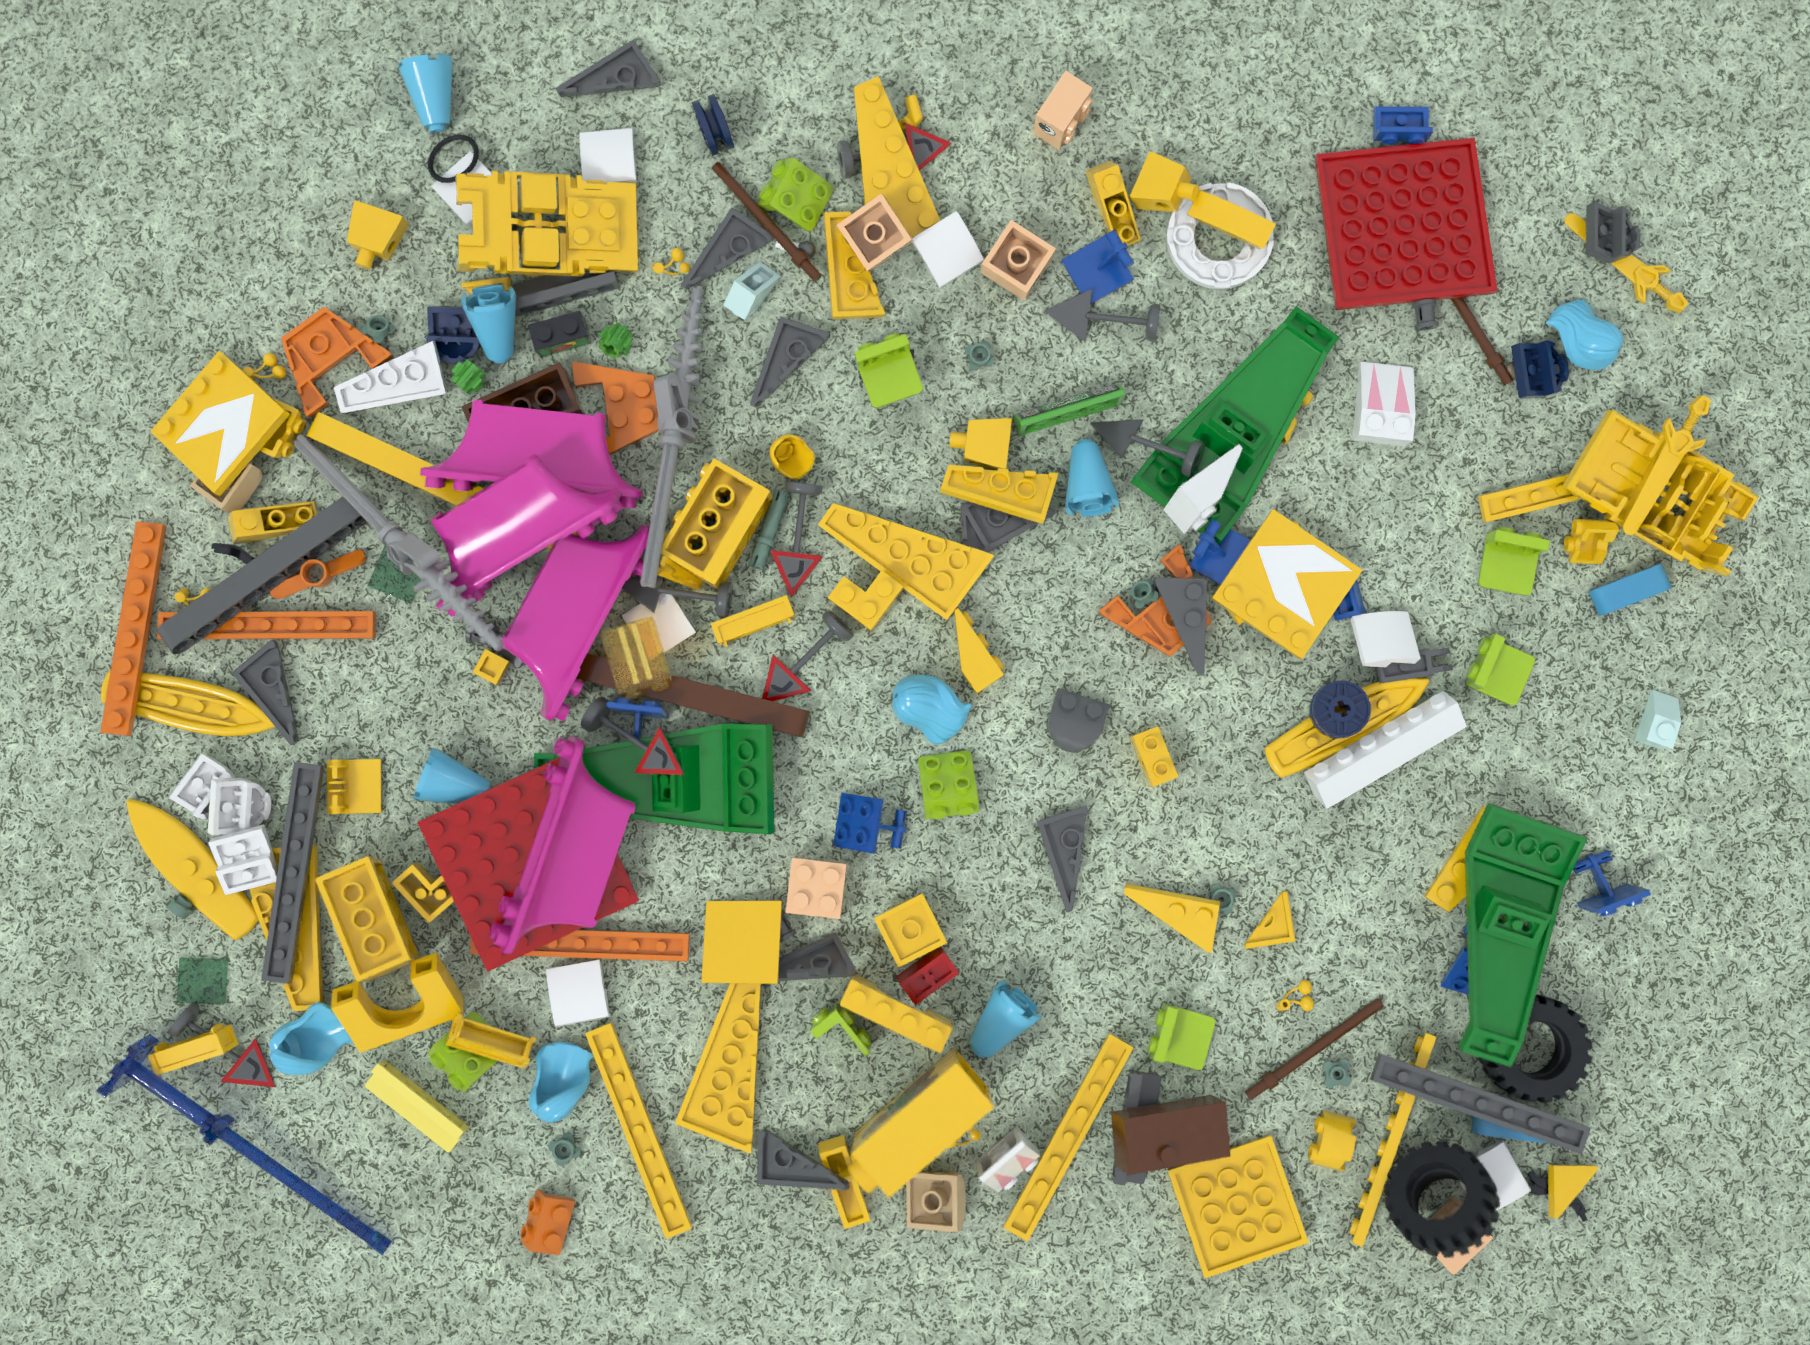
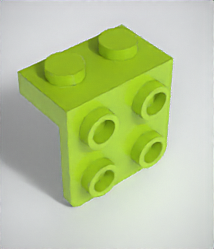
M795 158L781 159L773 166L771 170L772 177L769 183L761 189L758 205L764 211L779 212L805 231H812L832 195L834 187Z
M899 333L888 335L884 338V342L875 345L873 342L865 343L858 347V351L854 352L856 364L873 408L877 409L920 394L923 391V385L913 361L910 343L906 334L899 335Z
M1498 527V530L1486 534L1478 585L1483 588L1523 596L1530 595L1533 590L1538 556L1548 551L1550 540L1542 539L1541 534L1525 532L1524 535L1514 533L1515 530L1512 528Z
M1498 634L1486 636L1478 646V655L1475 662L1468 669V678L1465 686L1510 706L1516 705L1535 664V658L1504 644L1506 638Z
M970 751L921 756L918 759L926 819H943L946 816L953 815L967 816L979 812L977 786Z
M837 1003L829 1010L826 1007L822 1008L813 1016L814 1019L812 1020L810 1032L816 1039L839 1022L865 1056L871 1053L872 1038L863 1027L858 1029L855 1026V1017L849 1009L841 1008Z
M1163 1003L1162 1009H1158L1155 1018V1025H1157L1155 1036H1151L1147 1049L1150 1052L1149 1056L1154 1061L1161 1063L1168 1061L1196 1070L1203 1069L1216 1023L1215 1019L1205 1014Z
M475 1011L470 1012L465 1017L466 1019L488 1025ZM447 1032L431 1047L427 1054L430 1056L431 1064L438 1070L442 1069L449 1076V1083L456 1090L461 1089L465 1093L497 1060L445 1045L449 1034Z

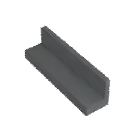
M584 271L583 276L544 275L512 284V288L516 293V314L521 316L619 289L620 284L617 273L612 271L600 274Z
M1129 1070L1123 1110L1157 1104L1161 1076ZM1114 1158L1111 1177L1114 1184L1124 1186L1125 1182L1144 1184L1146 1172L1128 1175L1115 1167Z

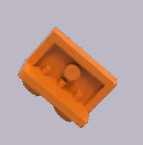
M536 1189L534 1197L529 1201L528 1219L526 1224L523 1225L520 1234L521 1243L529 1252L560 1255L575 1201L569 1197L547 1195L543 1190Z

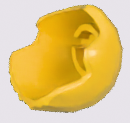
M784 434L774 440L770 446L769 456L771 463L780 474L790 479L799 480L812 469L815 460L814 452L799 436Z

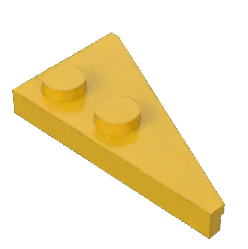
M1126 883L1124 888L1126 896L1206 952L1212 953L1221 901Z

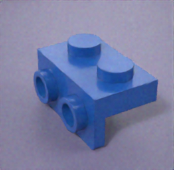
M1376 106L1373 110V141H1382V144L1386 145L1395 144L1398 141L1418 144L1426 142L1433 133V127H1429V107Z

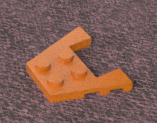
M325 307L281 337L290 369L295 377L298 395L301 396L304 413L309 418H312L329 405L328 401L314 384V381L358 350L371 369L388 362L394 357L388 350Z
M572 362L576 388L603 384L610 436L606 437L609 455L660 431L657 425L658 410L654 389V375Z
M1180 544L1159 560L1174 578L1193 579L1192 571L1187 564ZM1118 595L1098 611L1103 617L1168 657L1184 646L1172 624L1169 613L1165 609L1161 596L1137 616L1129 610ZM1206 609V627H1207L1212 621H1211L1210 616H1209V614H1208V611H1207V609Z

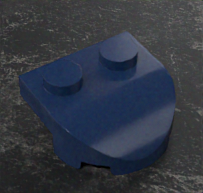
M427 307L428 335H426V341L429 343L435 340L438 355L442 361L448 363L464 362L478 352L481 344L463 307Z
M1546 340L1540 343H1518L1511 346L1519 399L1542 398L1562 391L1561 386L1563 382L1569 378V366L1566 356L1558 354L1553 348L1555 346L1554 342Z

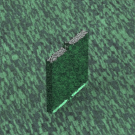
M384 546L378 562L373 565L375 569L367 586L411 604L416 594L413 587L421 579L415 573L410 575L403 574L400 568L388 558L386 546Z
M180 957L178 978L175 979L178 983L177 1003L195 1002L197 1004L224 1005L226 1003V987L229 984V979H227L228 959Z

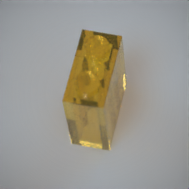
M653 616L600 632L619 696L626 697L627 699L638 698L643 695L642 691L651 688L653 692L668 688V683L674 682Z

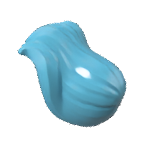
M1575 300L1558 306L1549 316L1550 318L1546 324L1558 330L1566 355L1576 366L1588 370H1601L1611 365L1617 359L1623 345V336L1620 329L1610 322L1597 318L1586 301Z
M930 675L904 677L896 684L892 693V708L897 718L904 724L921 730L926 738L935 745L943 744L963 728L970 711L969 709L972 707L971 703H962L944 681Z
M316 1002L299 1019L285 1023L276 1030L269 1042L271 1050L269 1057L274 1067L284 1074H310L322 1069L336 1055L341 1046L346 1043H353L331 1007L326 1003Z
M566 1042L546 1044L538 1050L536 1055V1080L529 1095V1107L539 1119L544 1122L553 1123L563 1120L571 1114L590 1083L589 1061L594 1057L593 1053L584 1050L580 1046Z

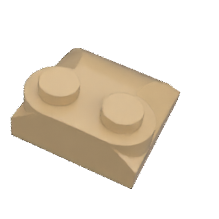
M249 462L221 496L214 494L197 476L190 484V487L229 514L231 511L243 508L260 484L262 472L258 467Z
M920 1171L906 1183L907 1228L959 1232L962 1230L966 1217L965 1181L961 1174L955 1171H948L946 1173Z

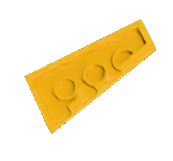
M851 211L824 212L823 220L832 320L885 317L886 314L883 306H881L878 290L870 272L865 269L837 226L852 215Z
M948 465L940 493L1043 524L1059 473L1037 474L1036 471L1027 470L1023 473L1010 472L1009 469L1000 468L996 471L984 470L983 467Z
M1485 806L1480 808L1424 895L1425 898L1446 912H1450L1466 897L1465 850L1486 808Z

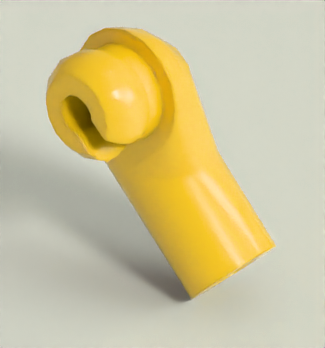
M910 95L904 99L908 113L903 120L900 119L898 121L904 134H906L904 122L918 127L923 119L917 95Z

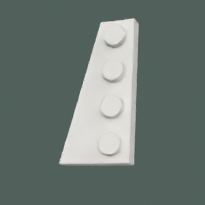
M435 340L334 387L340 413L448 393Z

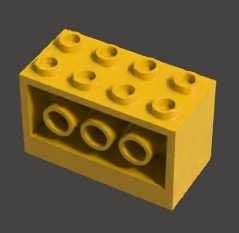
M713 458L711 464L707 462L702 468L699 475L702 479L697 487L692 486L685 499L688 502L683 511L679 509L672 519L674 526L669 534L664 533L661 556L669 558L698 579L718 590L720 584L727 580L762 521L773 496L770 490ZM730 496L731 499L728 502L722 503L723 497ZM716 519L717 523L709 527L707 523L710 520ZM702 541V548L695 550L694 545Z
M367 856L315 878L356 982L373 981L410 965L411 961L420 958L381 860Z

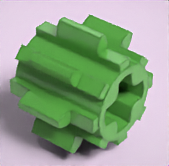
M620 323L611 324L610 327L605 326L599 334L601 337L598 342L600 344L599 348L604 352L603 354L613 359L619 358L622 354L627 355L632 347L630 344L633 340L631 337L632 332H629L628 327L620 325Z
M468 359L463 364L458 362L451 370L454 373L451 377L452 382L469 395L474 390L478 393L485 384L483 379L486 374Z

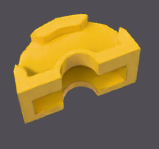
M273 398L290 415L259 451L274 458H280L281 456L288 458L294 450L293 442L297 434H301L306 427V420L301 418V413L298 409Z
M1574 519L1570 536H1565L1564 551L1569 552V563L1602 564L1608 553V542H1613L1619 532L1617 523L1608 520Z
M1322 1110L1321 1117L1317 1116L1314 1124V1132L1318 1133L1317 1141L1315 1144L1311 1143L1308 1149L1310 1163L1338 1171H1345V1161H1351L1355 1148L1356 1136L1351 1135L1353 1126L1356 1125L1355 1119Z

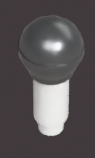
M776 241L775 247L785 251V249ZM793 242L810 259L815 255L816 247L813 242Z

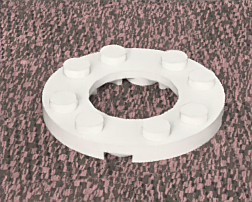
M1228 182L1226 184L1208 183L1199 186V190L1231 202L1273 222L1265 204L1257 195L1245 187ZM1183 199L1179 209L1173 212L1170 217L1166 237L1170 257L1177 269L1190 281L1211 289L1237 287L1256 276L1271 254L1274 244L1273 231L1264 249L1258 250L1245 243L1240 254L1231 260H1210L1201 254L1195 244V226L1199 221L1186 215L1193 201Z

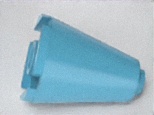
M437 54L438 60L429 58L428 55H419L403 59L401 63H398L399 71L423 128H429L431 133L443 132L446 130L445 126L450 125L453 62L452 57L449 55Z
M498 284L472 289V295L466 297V293L462 295L461 304L486 357L494 363H505L514 354L516 293L513 288L509 287L510 291L503 290V285Z
M1090 439L1079 440L1071 450L1065 501L1066 512L1072 516H1075L1074 511L1081 512L1082 517L1099 516L1112 511L1111 506L1115 505L1116 508L1119 506V497L1097 443L1092 442Z
M432 747L429 760L424 766L413 798L422 801L458 804L491 789L489 787L490 781L441 750Z
M1000 981L995 986L969 1041L972 1045L970 1048L980 1058L984 1056L987 1058L992 1057L1037 1023L1042 1016L1041 1013L1036 1014L1035 1011L1038 1007L1026 994L1017 987L1013 991L1006 987L1009 984L1006 981Z

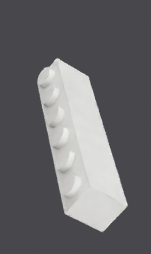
M1442 691L1415 708L1408 710L1393 721L1386 723L1376 731L1362 737L1347 748L1338 751L1330 758L1316 764L1313 768L1304 772L1314 796L1328 809L1466 728L1467 726L1459 704L1446 692Z

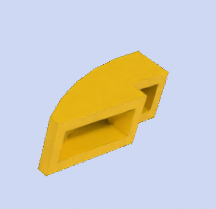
M1199 190L1197 199L1192 202L1186 214L1258 250L1264 249L1276 225L1251 211L1202 190Z
M841 1135L819 1142V1155L823 1165L849 1181V1189L847 1190L830 1189L844 1229L871 1221L862 1188L848 1170V1166L853 1162L850 1158L851 1153L845 1136Z

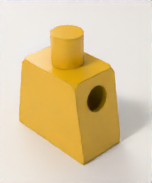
M1149 151L1129 197L1135 207L1140 210L1176 212L1183 199L1190 201L1197 199L1199 186L1190 183L1191 177L1183 165Z
M355 200L347 236V243L353 249L359 251L355 264L370 270L375 256L389 261L409 226L406 219L401 215Z
M1012 418L969 420L967 433L951 431L949 447L965 449L964 462L996 471L998 468L1006 469Z

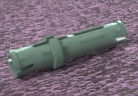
M778 489L773 490V499L769 504L759 536H755L754 542L756 545L748 563L749 566L756 569L759 568L760 570H765L770 550L775 547L774 539L788 498L790 497L789 493L782 490L779 492Z

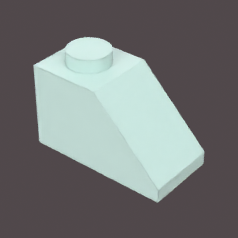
M759 261L733 282L723 305L731 310L734 315L746 320L757 311L781 276Z
M1651 690L1635 741L1657 749H1673L1681 725L1678 698Z

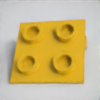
M381 759L327 760V814L382 813Z

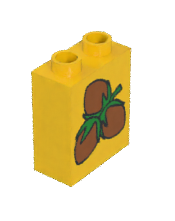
M954 1047L855 1132L852 1153L850 1155L853 1163L848 1166L849 1172L868 1194L879 1186L886 1196L890 1198L994 1108L990 1089Z

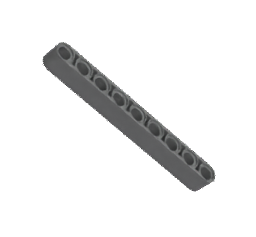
M341 497L158 627L157 633L172 654H180L188 650L298 572L306 561L318 558L366 524L367 521L344 497Z

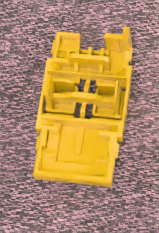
M1607 410L1561 488L1590 503L1589 506L1600 513H1606L1604 516L1605 520L1615 522L1619 528L1623 529V524L1665 445L1663 432L1656 431L1654 433L1653 430L1641 423L1636 424L1614 410ZM1693 450L1686 453L1690 456L1684 455L1665 486L1668 490L1661 492L1660 496L1663 498L1660 503H1654L1633 536L1665 555L1672 556V559L1682 562L1683 559H1686V563L1698 570L1727 577L1731 570L1723 567V564L1733 547L1712 542L1711 540H1717L1718 537L1714 535L1717 529L1725 527L1726 524L1722 521L1726 515L1736 520L1745 521L1759 496L1752 493L1751 489L1742 483L1732 481L1735 476L1733 473ZM1690 493L1688 496L1692 500L1690 506H1687L1678 499L1680 494L1686 495ZM1674 504L1686 511L1683 517L1678 514L1674 516V513L1670 511Z

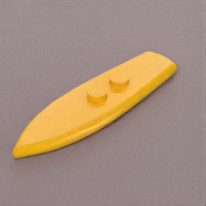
M111 670L106 674L101 688V702L103 704L106 701ZM142 672L135 713L137 716L175 728L217 736H244L276 728L254 701L235 691L198 680Z
M1419 677L1386 683L1375 682L1362 687L1361 689L1365 691L1370 701L1371 714L1368 723L1359 733L1347 738L1333 739L1321 734L1314 727L1310 717H1308L1265 747V754L1269 765L1280 778H1284L1323 762L1338 751L1347 748L1362 737L1369 735L1412 709L1422 696L1430 680ZM1338 705L1334 708V711L1341 714L1345 712V708Z
M131 798L127 799L129 818L134 833L148 858L167 881L233 940H238L248 934L259 921L253 904L243 891L225 895L215 872L218 865L212 851L180 820L164 810Z

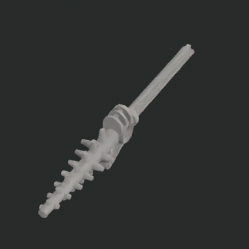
M699 285L691 287V299L686 302L689 306L686 310L687 315H682V319L686 323L677 331L682 339L672 346L679 355L673 357V359H668V363L676 368V370L668 375L658 377L654 381L658 410L657 425L663 434L660 438L659 446L663 448L640 581L643 587L655 588L678 451H682L686 444L696 442V434L694 432L698 430L696 423L699 422L700 417L688 410L689 401L696 404L700 402V399L690 392L691 385L699 387L701 384L697 380L699 379V374H692L693 369H701V365H699L700 359L694 358L695 353L700 354L702 352L701 344L696 343L697 337H701L703 334L702 329L698 328L699 320L703 319L700 308L704 302L702 299L703 287Z
M298 435L293 445L379 533L378 539L382 544L386 545L388 558L400 568L403 574L410 575L415 573L421 579L413 587L414 591L417 592L430 587L433 592L426 597L428 602L441 598L444 601V604L440 607L441 612L453 609L456 614L453 618L455 622L464 620L468 625L467 631L469 633L476 631L481 636L480 640L482 643L487 642L496 651H500L504 647L503 639L491 630L494 628L492 623L486 624L481 617L485 615L483 610L478 612L473 610L471 605L476 602L475 598L472 597L466 600L460 595L467 589L466 585L455 587L450 584L458 577L457 572L448 575L440 572L450 564L447 559L440 561L439 555L433 547L421 541L413 532L406 533L396 522L391 523L306 435Z

